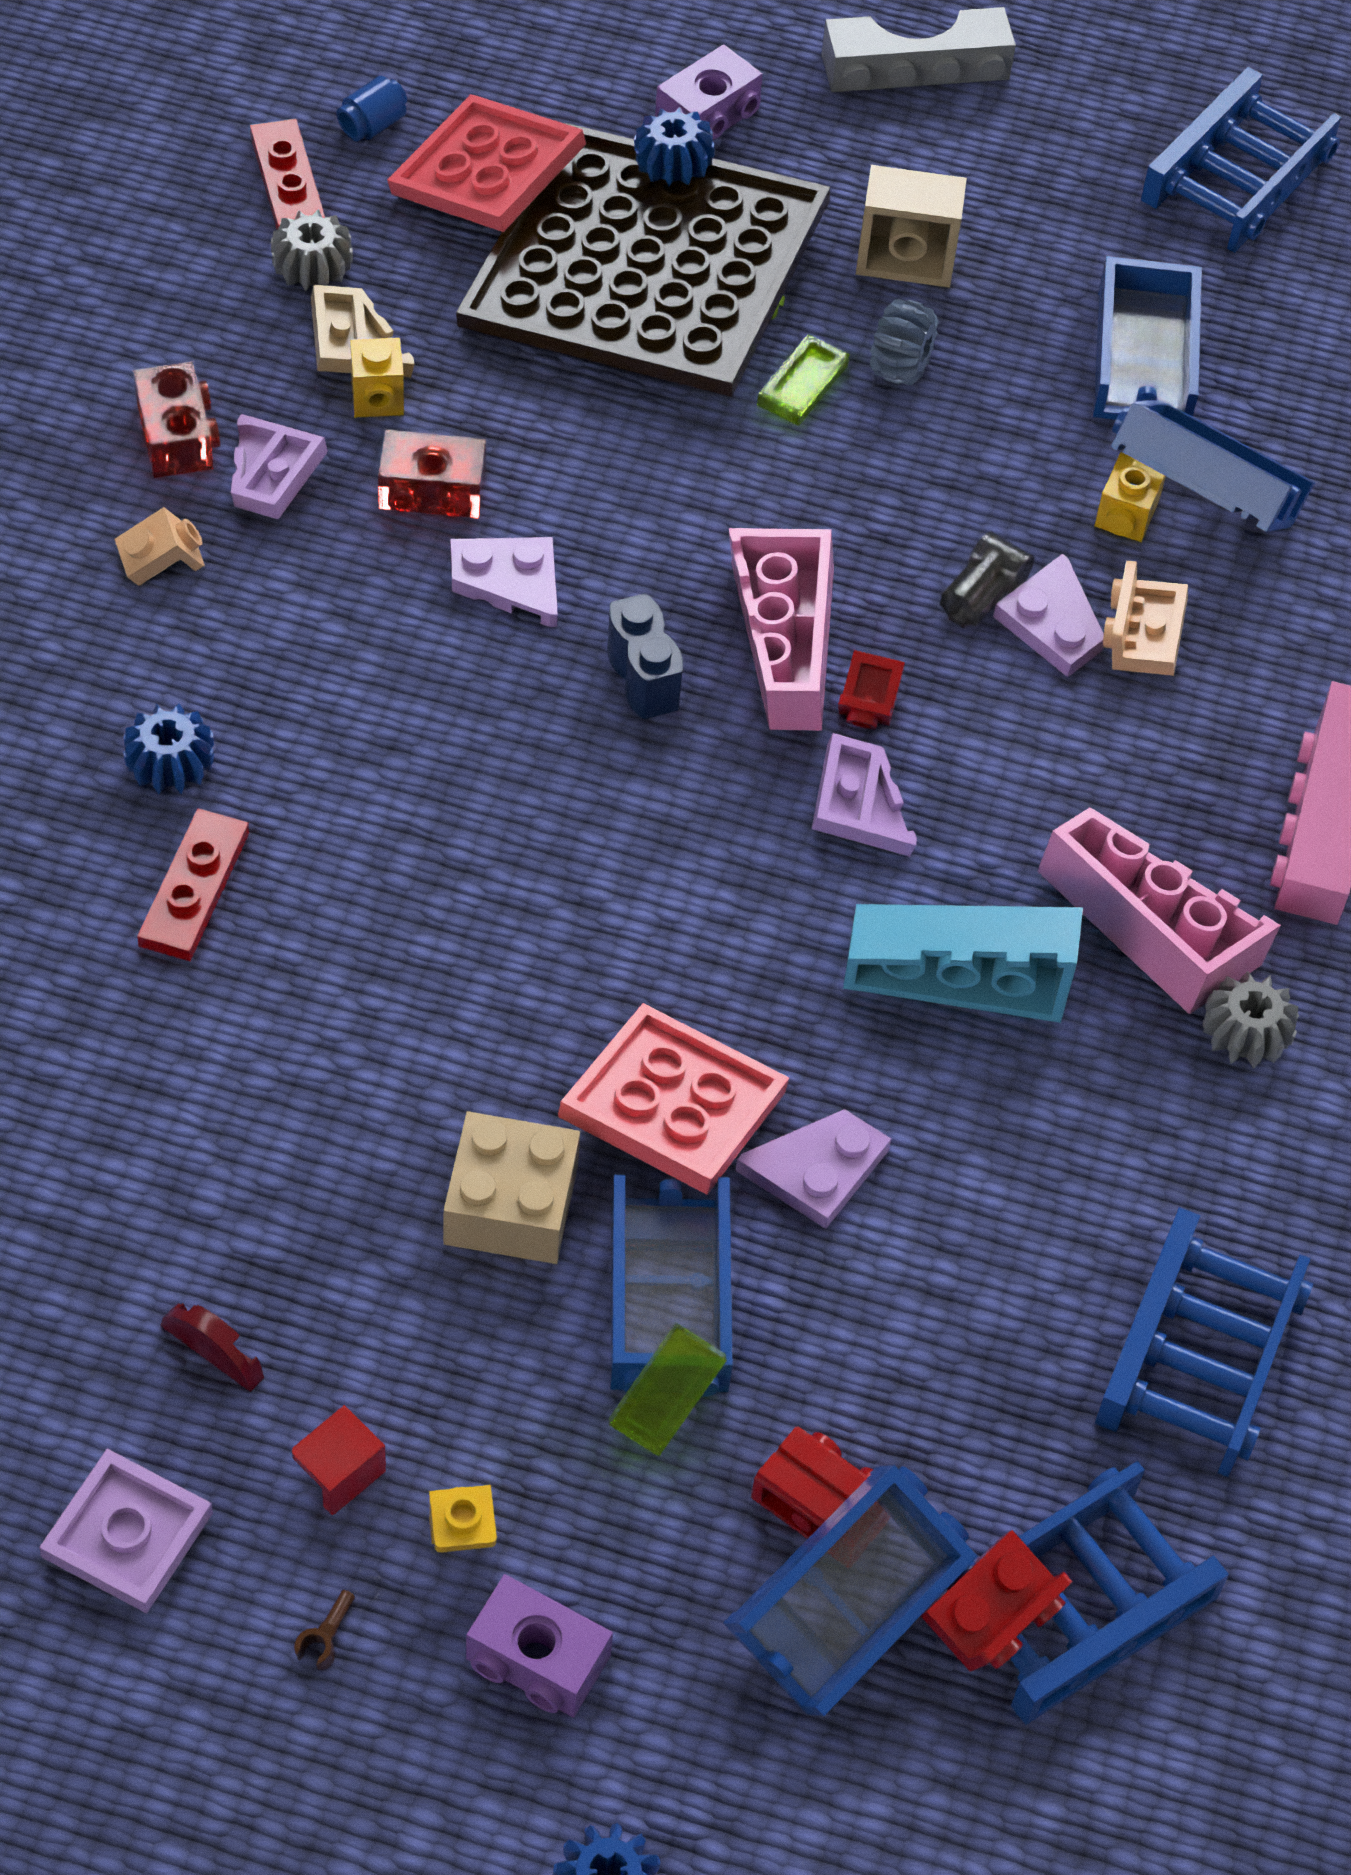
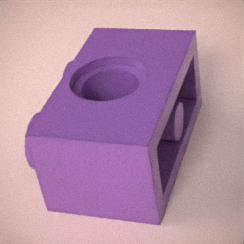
M723 44L657 86L655 116H658L660 108L668 113L675 112L679 107L684 114L698 111L700 120L710 122L713 140H715L725 130L740 120L751 117L759 109L763 73Z
M504 1574L466 1634V1659L471 1661L472 1668L487 1680L494 1683H502L505 1680L524 1690L526 1697L540 1709L550 1713H557L560 1710L574 1718L611 1657L613 1632ZM530 1643H541L552 1652L544 1658L533 1659L525 1656L521 1649Z

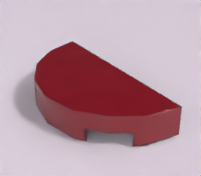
M177 1303L162 1318V1328L249 1392H252L264 1379L263 1370L258 1358L255 1357L251 1360L233 1345L240 1335L221 1318L204 1307L194 1305L187 1311L184 1303Z

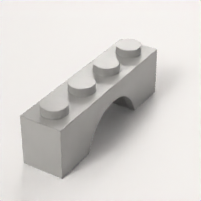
M998 7L960 10L956 22L950 29L940 35L922 39L906 38L892 34L879 26L871 16L826 19L821 55L831 92L1010 80L1016 44L1005 8Z

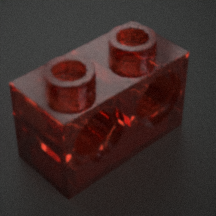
M193 361L133 370L136 405L153 478L214 469L212 448L221 446L216 418L206 417L205 411L211 410L209 388L206 380L197 381Z

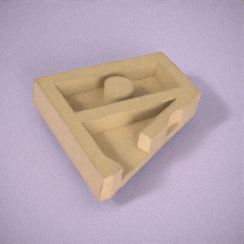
M313 285L311 307L317 371L351 373L350 340L392 338L394 331L386 320L375 312L374 304L362 288ZM408 352L402 354L404 377H411L414 367V358Z

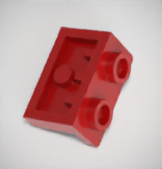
M1010 1530L948 1587L921 1617L969 1672L988 1663L995 1669H998L1023 1646V1643L1017 1636L1031 1622L1039 1628L1065 1605L1066 1602L1059 1595L1073 1581L1065 1572L1053 1576L1017 1534Z

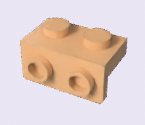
M1126 561L1123 579L1114 578L1112 585L1111 609H1117L1115 618L1107 617L1104 627L1103 648L1112 649V670L1174 676L1188 600V584L1137 580V561Z

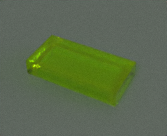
M807 334L758 393L757 405L799 426L848 367L850 354Z
M676 1322L609 1417V1425L659 1457L727 1361L726 1354Z

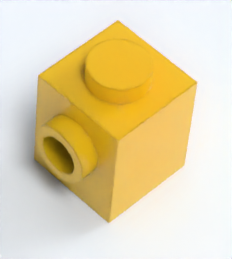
M400 338L350 340L354 418L404 415V375Z
M1120 452L1102 492L1094 527L1142 542L1160 501L1166 476Z

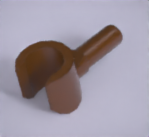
M342 1590L318 1629H306L296 1638L294 1648L299 1661L304 1656L305 1650L312 1643H322L325 1645V1650L319 1657L316 1666L318 1670H325L332 1665L335 1658L332 1640L338 1631V1626L355 1599L351 1592Z

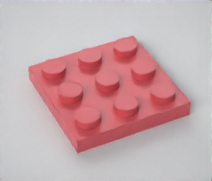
M470 94L387 181L391 194L504 232L586 145L583 129Z
M642 1003L561 1100L558 1117L708 1195L718 1182V1177L724 1174L783 1097L789 1077Z

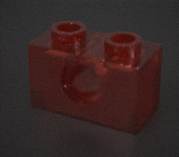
M385 430L378 473L379 509L439 514L450 517L480 518L486 475V439Z

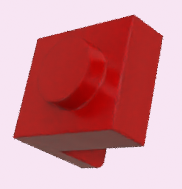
M854 650L843 694L840 695L838 702L839 714L847 716V723L871 730L877 729L878 723L890 726L905 662Z

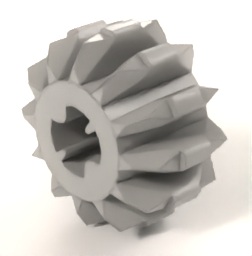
M318 209L312 216H306L298 210L295 220L282 218L279 229L273 231V237L271 238L272 264L276 274L283 275L287 286L300 282L306 292L311 285L327 286L329 281L342 282L345 271L351 269V263L353 262L351 235L348 227L342 226L339 223L337 215L323 218Z
M1249 971L1241 976L1239 982L1227 976L1220 983L1219 989L1213 990V993L1209 995L1205 1005L1206 1014L1203 1020V1033L1213 1036L1211 1040L1212 1051L1223 1049L1230 1051V1064L1238 1060L1239 1057H1246L1253 1069L1261 1063L1262 1057L1275 1063L1281 1057L1283 1049H1288V1046L1292 1045L1297 1033L1295 1028L1299 1017V1006L1288 1003L1290 1000L1289 988L1274 990L1272 988L1271 975L1265 978L1262 983L1256 982Z

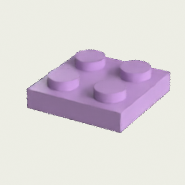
M106 1449L39 1547L41 1557L147 1614L213 1514L212 1503Z

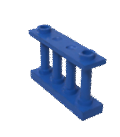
M1247 67L1148 166L1141 196L1142 202L1157 209L1169 195L1176 196L1180 194L1229 221L1233 226L1227 249L1234 253L1248 238L1255 240L1259 236L1269 216L1321 162L1327 164L1333 158L1340 144V138L1336 137L1341 116L1333 113L1317 131L1262 102V96L1258 93L1263 74L1250 67ZM1253 118L1302 146L1291 156L1241 129L1238 125L1244 119L1250 121ZM1229 143L1278 171L1266 181L1213 151L1220 144L1225 146ZM1204 168L1253 195V197L1242 207L1188 176L1195 169L1201 171Z
M1179 1207L1104 1394L1094 1424L1117 1432L1124 1412L1136 1416L1137 1411L1143 1412L1227 1446L1217 1473L1229 1477L1237 1457L1246 1461L1249 1460L1261 1427L1250 1424L1290 1313L1293 1312L1301 1316L1314 1283L1303 1279L1311 1258L1300 1254L1289 1280L1203 1247L1204 1240L1193 1236L1201 1215ZM1194 1267L1280 1301L1272 1326H1267L1184 1293L1185 1287L1175 1283L1180 1269L1191 1273ZM1176 1314L1262 1348L1263 1351L1254 1375L1166 1341L1167 1334L1157 1331L1161 1317L1165 1316L1173 1320ZM1156 1362L1245 1397L1236 1423L1234 1424L1147 1389L1148 1382L1138 1379L1143 1363L1155 1367Z
M1138 1461L1120 1472L1115 1467L1104 1471L1090 1483L1086 1494L1018 1536L1037 1558L1064 1541L1117 1608L1114 1614L1117 1619L1099 1630L1095 1624L1088 1626L1062 1592L1059 1596L1066 1603L1052 1617V1620L1069 1640L1066 1645L1068 1651L1052 1661L1047 1656L1039 1657L1021 1633L1017 1636L1023 1643V1646L1010 1658L1011 1662L1020 1672L1017 1677L1019 1684L1011 1707L1025 1725L1217 1600L1228 1578V1572L1214 1555L1196 1567L1192 1562L1184 1563L1133 1500L1132 1497L1135 1496L1145 1471ZM1112 1511L1164 1576L1165 1580L1162 1583L1164 1588L1149 1598L1144 1593L1136 1594L1086 1531L1085 1527ZM973 1561V1562L956 1578V1580H957L972 1564H974L975 1562Z

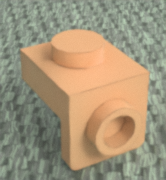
M165 507L115 538L127 578L138 586L179 560H182L194 571L205 566L199 550V546L203 542L198 530L188 519L181 521Z

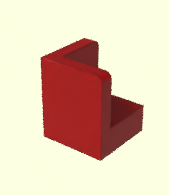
M345 1405L292 1448V1458L322 1488L323 1507L331 1515L336 1514L386 1472L385 1445Z

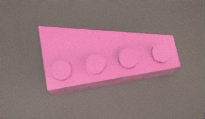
M729 528L732 569L769 730L822 731L834 575L832 529Z
M1332 681L1315 732L1305 731L1302 737L1297 762L1306 764L1304 774L1295 772L1288 797V803L1296 804L1297 807L1295 815L1286 813L1279 838V844L1288 846L1286 856L1277 855L1269 886L1279 888L1274 909L1338 925L1351 888V686Z
M1090 807L1053 830L1037 872L1073 906L1083 907L1082 914L1188 1014L1203 1006L1207 1002L1209 995L1213 993V990L1219 989L1220 983L1227 976L1239 981L1241 976L1247 971L1251 973L1263 964L1281 926L1280 924L1265 915L1260 920L1238 908L1241 900L1223 889L1216 894L1190 878L1193 873L1191 869L1176 860L1172 863L1157 858L1148 852L1149 843Z

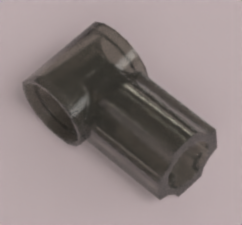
M992 531L987 532L973 549L967 567L941 594L940 606L947 613L949 620L962 628L968 625L977 626L1005 593L1010 594L1027 580L1033 568L1035 557Z

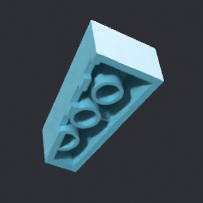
M856 904L843 989L1061 1023L1078 960L1083 907Z

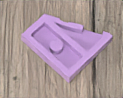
M241 414L237 420L239 445L235 447L234 452L236 472L232 475L231 484L234 506L279 519L327 454L325 438Z
M553 537L450 539L452 592L473 600L481 599L488 601L493 607L512 613L514 608L518 607L540 615V624L548 627H557L558 613Z
M1061 554L996 603L993 617L1067 677L1103 650V631L1069 559L1064 554Z
M835 733L832 734L827 744L812 829L910 857L916 846L917 838L914 831H907L900 811L904 802L898 786L890 777L891 767L883 747Z
M844 1109L742 1153L737 1159L736 1171L826 1229L890 1149L891 1138Z

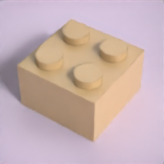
M871 165L855 275L950 288L967 178Z
M467 1111L444 1206L443 1245L558 1264L578 1169L580 1131Z

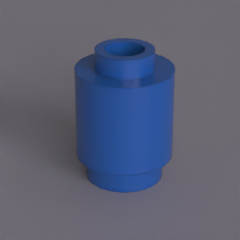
M379 75L343 99L342 106L336 111L337 120L345 134L353 141L358 142L364 137L370 140L406 115L405 104L407 103V95L396 80H389L385 76Z

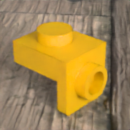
M491 1485L429 1491L431 1542L434 1544L437 1552L490 1548L496 1545L497 1534Z

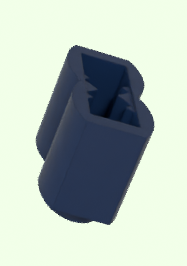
M646 593L610 603L607 641L609 661L614 670L625 679V694L628 703L634 712L643 719L679 710L683 672L682 654L673 639L664 633L665 623L662 611L658 604Z

